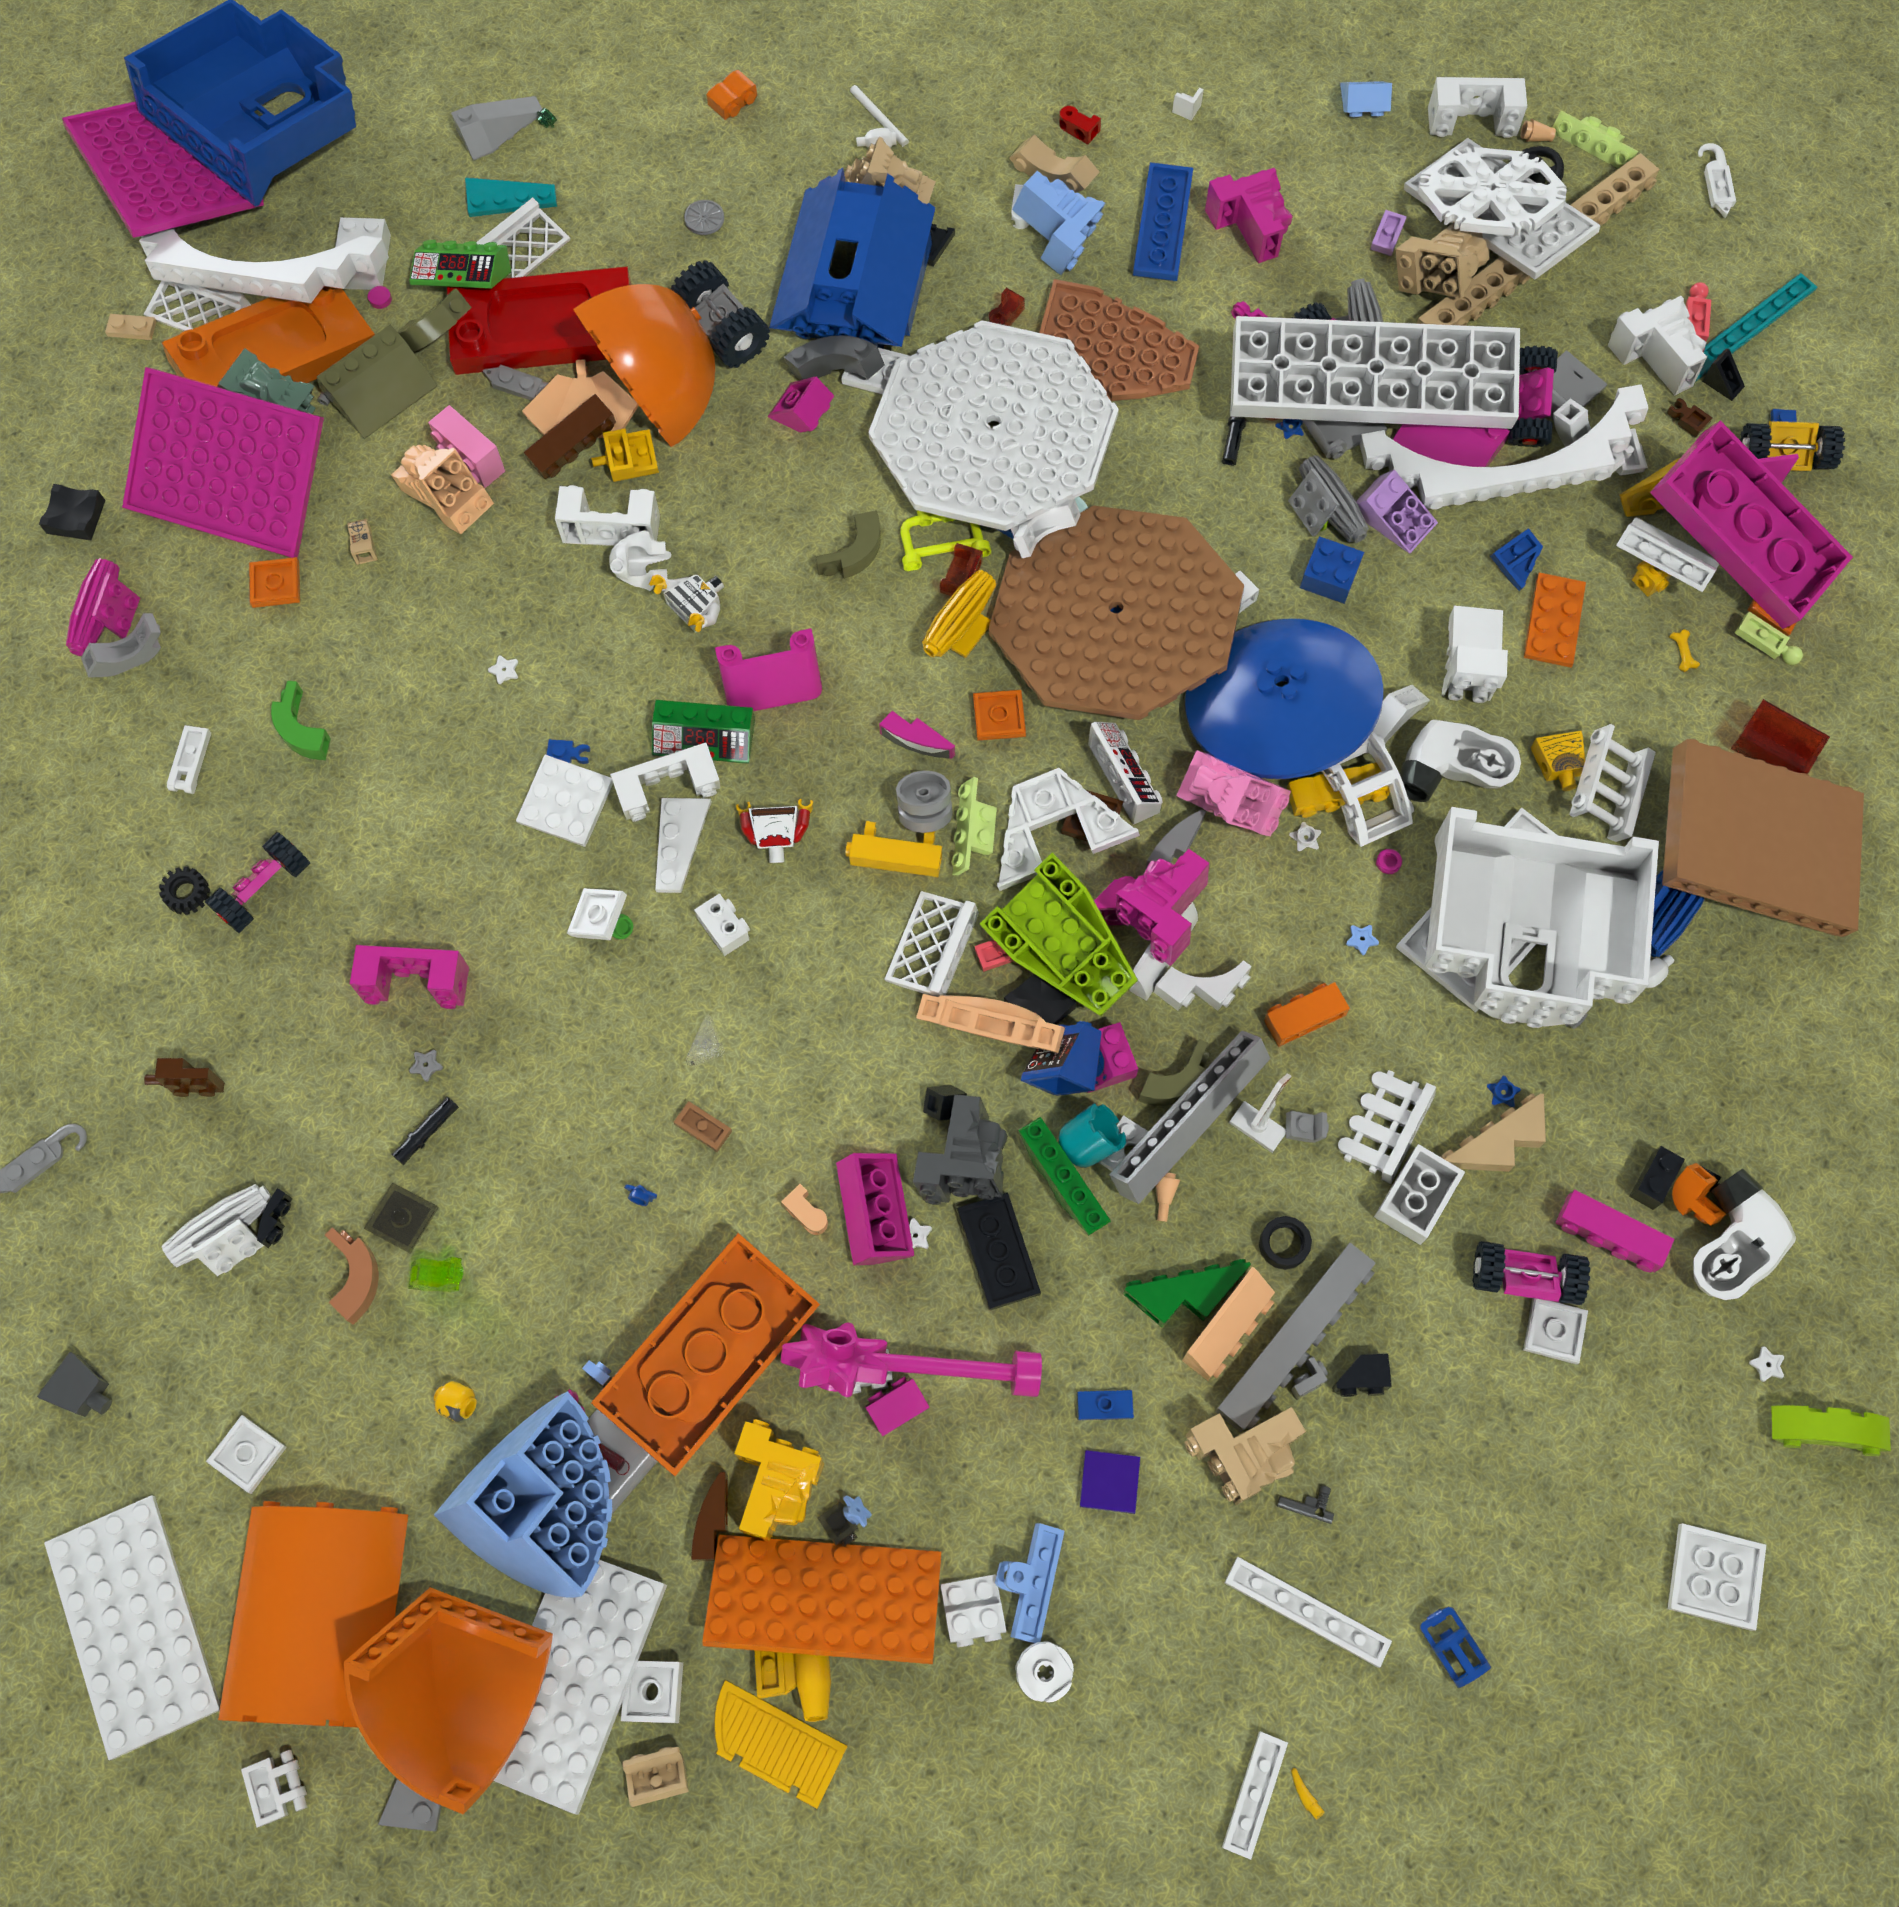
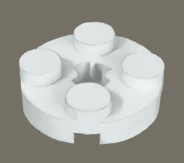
M1049 1641L1037 1642L1027 1647L1015 1665L1016 1678L1020 1688L1033 1700L1040 1702L1057 1701L1071 1687L1074 1672L1072 1660L1064 1649ZM1041 1665L1045 1667L1051 1665L1052 1671H1049V1673L1052 1675L1049 1679L1038 1677L1037 1672H1040L1039 1667Z

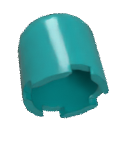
M1094 1103L1065 1123L1059 1132L1058 1138L1060 1146L1072 1164L1077 1167L1087 1168L1123 1149L1126 1144V1135L1124 1132L1120 1134L1116 1126L1119 1120L1112 1110L1104 1104L1096 1106V1103Z

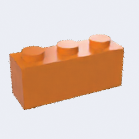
M1335 982L1330 985L1326 983L1320 984L1312 990V993L1306 996L1303 993L1290 1000L1291 1003L1284 1006L1277 1004L1267 1011L1264 1022L1278 1047L1347 1015L1350 1007Z

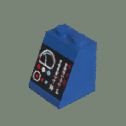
M1079 1021L1076 1022V1025L1070 1026L1059 1025L1065 1028L1059 1053L1035 1049L1021 1076L1022 1082L1056 1096L1095 1091L1102 1031L1092 1027L1091 1023Z

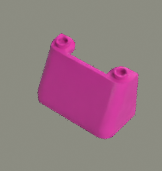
M812 628L795 632L790 638L791 650L744 660L742 659L740 649L736 646L725 645L715 647L727 706L751 707L753 711L817 698L822 692V682Z

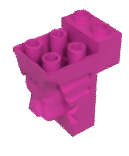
M1275 167L1262 170L1247 177H1241L1233 181L1230 174L1209 181L1205 211L1214 228L1217 230L1236 223L1258 264L1279 256L1283 234L1287 232L1293 215L1285 208L1283 196L1279 192L1281 186Z
M1190 849L1178 858L1175 865L1164 859L1152 860L1147 866L1145 873L1142 876H1138L1134 884L1128 883L1116 893L1117 918L1123 924L1131 925L1137 929L1138 934L1145 940L1149 941L1151 939L1150 952H1152V956L1161 963L1166 962L1170 966L1190 944L1192 923L1181 915L1208 883L1210 863Z

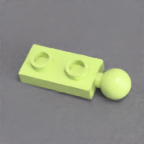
M1751 612L1744 615L1734 632L1773 659L1782 654L1784 662L1789 665L1798 664L1802 660L1803 652L1799 647H1788L1786 645L1789 640L1788 636Z

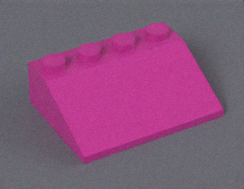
M1402 424L1393 440L1417 454L1437 461L1470 467H1488L1504 446L1510 431L1505 428Z

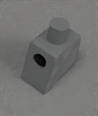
M69 1352L37 1396L46 1402L86 1417L91 1409L102 1415L108 1411L112 1404L110 1399L102 1395L109 1383L81 1356Z

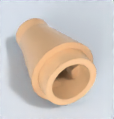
M1531 119L1523 123L1520 136L1521 139H1526V142H1552L1556 129Z

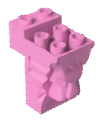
M1196 750L1176 796L1208 812L1214 813L1215 816L1223 818L1224 821L1231 825L1271 836L1278 827V819L1282 810L1289 803L1291 791L1234 767L1207 753Z

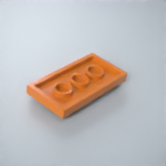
M1538 573L1524 658L1572 668L1586 582Z

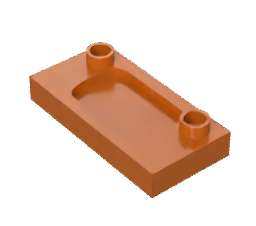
M324 286L312 303L269 297L197 328L185 330L179 335L163 341L162 345L168 362L178 376L216 387L244 348L255 354L259 361L265 363L270 368L280 370L279 373L282 376L289 375L294 382L309 383L316 380L318 375L375 334L343 289Z
M738 1233L595 1397L591 1404L672 1475L676 1476L780 1353L782 1345L791 1340L820 1304Z

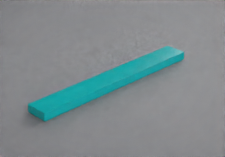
M1800 273L1706 344L1703 353L1707 358L1696 381L1707 374L1712 363L1725 349H1730L1731 354H1733L1817 289V286Z

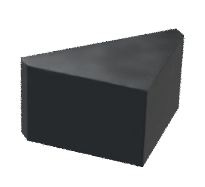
M1725 349L1718 356L1702 381L1731 401L1745 387L1730 349Z

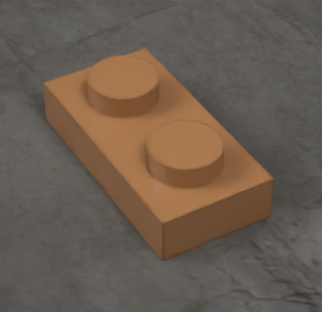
M689 1101L674 1121L675 1126L716 1152L719 1151L732 1132L730 1127Z

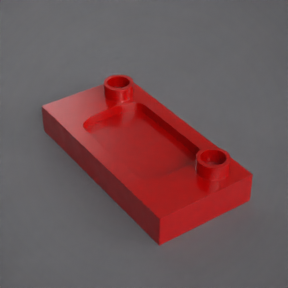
M628 266L504 278L493 288L447 286V295L452 290L457 289L472 307L449 329L450 361L455 375L483 372V369L498 368L500 364L512 369L576 363V360H585L586 362L607 360L573 309L601 293L631 285Z

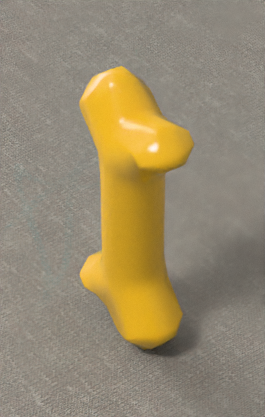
M1683 629L1680 633L1673 632L1669 636L1670 639L1678 644L1682 658L1679 669L1683 672H1687L1689 668L1697 669L1700 666V663L1691 656L1688 645L1690 632L1686 629Z

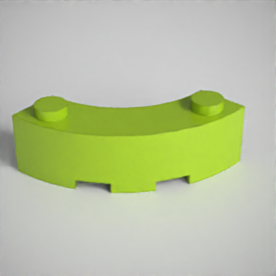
M1771 1406L1772 1439L1782 1442L1784 1447L1801 1448V1444L1829 1445L1859 1450L1865 1456H1880V1452L1891 1451L1890 1422L1888 1417L1870 1412H1864V1417H1862L1861 1413L1851 1412V1409L1827 1407L1825 1413L1822 1409L1809 1408V1406Z

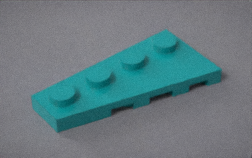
M465 178L469 217L515 212L531 198H534L539 203L540 209L557 207L554 184Z

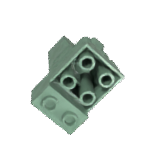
M245 348L217 386L314 414L316 409L310 404L314 398L311 394L314 386L311 383L294 382L291 376H282L279 373L280 370L270 368L265 363L259 361L255 354Z

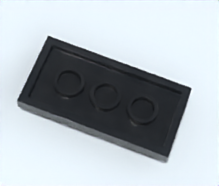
M1008 1192L1004 1193L1002 1198L984 1199L958 1207L957 1211L989 1310L991 1311L1041 1295Z

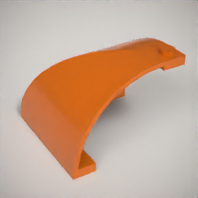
M430 1587L344 1661L345 1689L355 1722L376 1757L399 1781L422 1797L464 1814L497 1777L522 1735L544 1679L553 1633Z

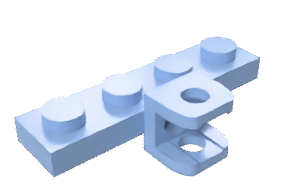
M1035 1523L1027 1563L1011 1561L999 1563L995 1580L996 1586L1002 1590L1020 1594L1010 1635L1011 1638L1033 1644L1041 1642L1064 1530Z

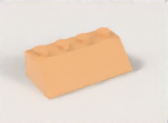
M1254 1267L1249 1270L1182 1360L1207 1381L1212 1376L1216 1379L1226 1367L1222 1362L1228 1354L1234 1357L1243 1345L1239 1342L1240 1338L1244 1333L1250 1336L1259 1324L1255 1321L1259 1313L1261 1312L1266 1315L1275 1303L1271 1300L1275 1293L1274 1290Z

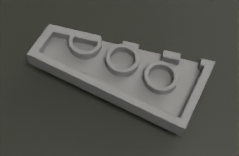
M397 1779L378 1825L437 1831L441 1805L422 1797Z

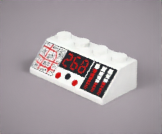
M1091 723L1088 745L1119 800L1124 801L1123 807L1133 825L1160 813L1161 804L1163 803L1162 797L1157 790H1153L1148 772L1142 770L1136 751L1131 750L1127 744L1128 738L1125 732L1119 730L1116 723Z

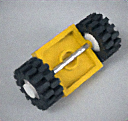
M1769 421L1768 425L1747 423L1743 427V431H1741V438H1739L1757 459L1798 454L1799 458L1791 469L1794 471H1811L1812 466L1814 469H1835L1840 465V458H1843L1844 455L1842 451L1845 450V446H1843L1845 442L1843 436L1845 433L1842 431V427L1819 426V423Z

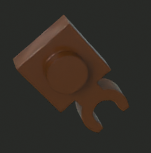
M1678 398L1674 406L1671 405L1667 411L1669 416L1679 418L1678 425L1695 437L1709 425L1713 418L1695 405L1688 408L1686 402L1681 398Z

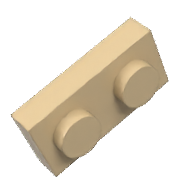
M110 314L105 333L108 337L152 340L157 321L155 317Z

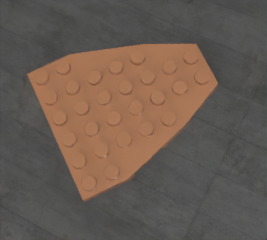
M1057 279L1053 280L1039 333L1071 340L1075 346V351L1079 356H1082L1090 367L1092 375L1104 387L1110 401L1141 399L1190 389L1199 345L1191 340H1187L1180 332L1176 331L1174 333L1166 328V323L1135 306L1131 309L1123 305L1122 300L1117 297L1112 299L1104 295V290L1098 287Z

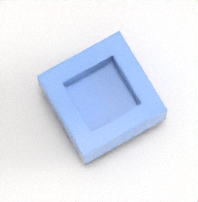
M589 1360L582 1368L603 1387L612 1379L609 1376L611 1370L600 1361L595 1365Z

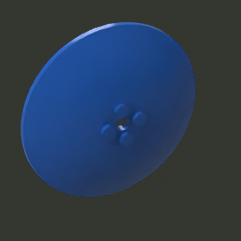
M1306 619L1265 621L1235 632L1227 670L1219 675L1217 673L1207 678L1206 682L1191 691H1186V716L1195 740L1207 754L1259 778L1289 779L1303 777L1338 764L1354 753L1367 740L1374 730L1382 711L1383 682L1379 667L1371 653L1362 643L1347 632L1326 623ZM1280 681L1288 682L1283 687L1276 686Z

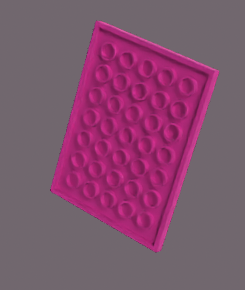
M136 101L62 118L64 127L133 238L255 208L253 204L138 112ZM262 199V201H261V203H260L259 206H263V205H264L263 199Z
M145 367L122 508L288 557H298L324 417Z

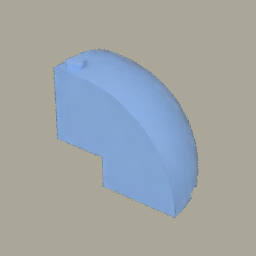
M568 1391L554 1398L530 1415L498 1443L464 1478L436 1511L434 1516L471 1551L512 1579L535 1590L554 1596L581 1597L592 1582L600 1566L598 1561L603 1548L607 1546L608 1539L606 1538L608 1522H611L612 1499H609L608 1482H611L607 1460H603L598 1445L601 1443L598 1435L595 1436L587 1422L588 1416Z

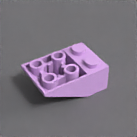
M1395 469L1380 475L1356 501L1366 523L1409 554L1438 523Z

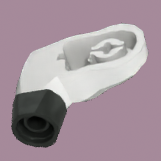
M1431 720L1420 731L1408 750L1405 762H1403L1400 777L1408 799L1417 802H1427L1439 785L1442 776L1455 781H1467L1483 788L1498 789L1516 778L1519 774L1521 760L1518 749L1508 739L1490 735L1466 724Z
M1741 1169L1711 1191L1726 1215L1729 1214L1732 1225L1718 1239L1700 1248L1693 1261L1694 1280L1699 1289L1709 1296L1723 1300L1741 1297L1752 1286L1767 1277L1777 1267L1796 1241L1791 1223L1780 1206L1744 1169Z

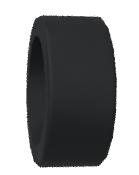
M1288 1216L1277 1217L1270 1221L1262 1231L1259 1240L1260 1252L1266 1262L1275 1268L1283 1270L1296 1268L1303 1263L1311 1251L1312 1245L1310 1231L1305 1224L1296 1218ZM1279 1228L1292 1229L1300 1237V1250L1298 1254L1291 1258L1277 1256L1270 1247V1236Z

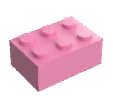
M450 405L428 422L432 430L430 435L437 443L436 449L455 448L476 482L484 488L505 472L497 446Z

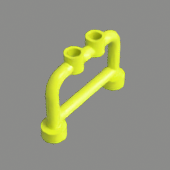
M917 511V516L905 520L900 528L905 556L902 558L905 571L920 569L922 567L921 557L968 548L972 549L974 558L987 557L992 552L990 543L983 539L980 525L970 523L973 538L914 549L910 528L917 525L921 527L929 526L933 522H951L956 520L922 511Z

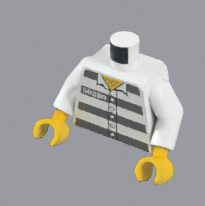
M660 575L652 576L649 585L655 586L654 593L660 594L661 591H665L666 604L695 633L700 632L704 627L716 623L720 612V601L717 592L724 588L723 583L717 576H714L707 583L698 575L679 579H664Z

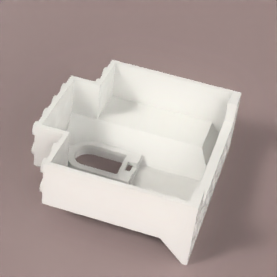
M1451 807L1434 841L1437 851V862L1425 968H1431L1432 971L1437 973L1454 972L1462 977L1476 976L1473 1003L1475 1007L1493 1018L1501 1019L1504 1023H1527V1026L1532 1028L1578 1023L1592 1007L1593 999H1614L1615 1002L1620 1004L1633 1002L1644 991L1649 982L1659 841L1632 837L1624 847L1476 822L1477 811ZM1512 940L1546 945L1543 985L1538 990L1518 989L1509 981L1508 974Z

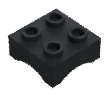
M53 484L48 508L41 517L39 525L46 534L92 540L106 500L99 490H77Z
M1034 973L1024 983L1004 997V1002L1028 1009L1042 1017L1045 1022L1055 1025L1076 1009L1077 1004L1076 1000Z

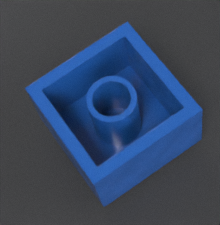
M1319 536L1303 575L1300 588L1345 604L1364 552Z

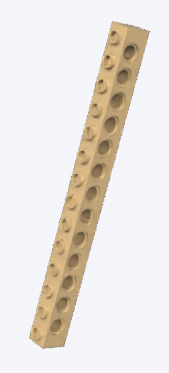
M1639 153L1570 206L1602 226L1608 221L1611 214L1614 212L1616 214L1620 213L1627 202L1637 200L1643 190L1649 191L1656 184V176L1660 169ZM1500 257L1472 278L1469 287L1464 292V297L1447 296L1420 316L1417 324L1467 326L1471 319L1477 320L1487 307L1493 308L1503 295L1509 296L1519 283L1523 285L1531 277Z

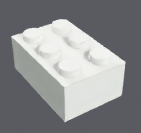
M340 217L335 247L360 236L382 238L388 254L391 234L385 219ZM386 262L377 275L356 272L344 289L371 290L376 286H383Z
M1418 1144L1410 1154L1374 1217L1421 1245L1428 1238L1465 1171Z

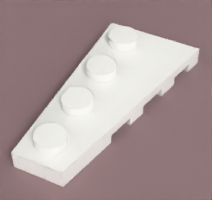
M661 799L656 892H682L691 860L712 802L711 799Z

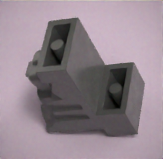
M954 1095L944 1154L918 1152L913 1183L926 1203L932 1205H939L941 1202L949 1203L951 1193L958 1197L978 1195L986 1200H992L994 1197L1002 1198L1004 1172L1001 1168L1003 1163L1002 1150L1008 1136L998 1123L989 1120V1115L981 1097Z

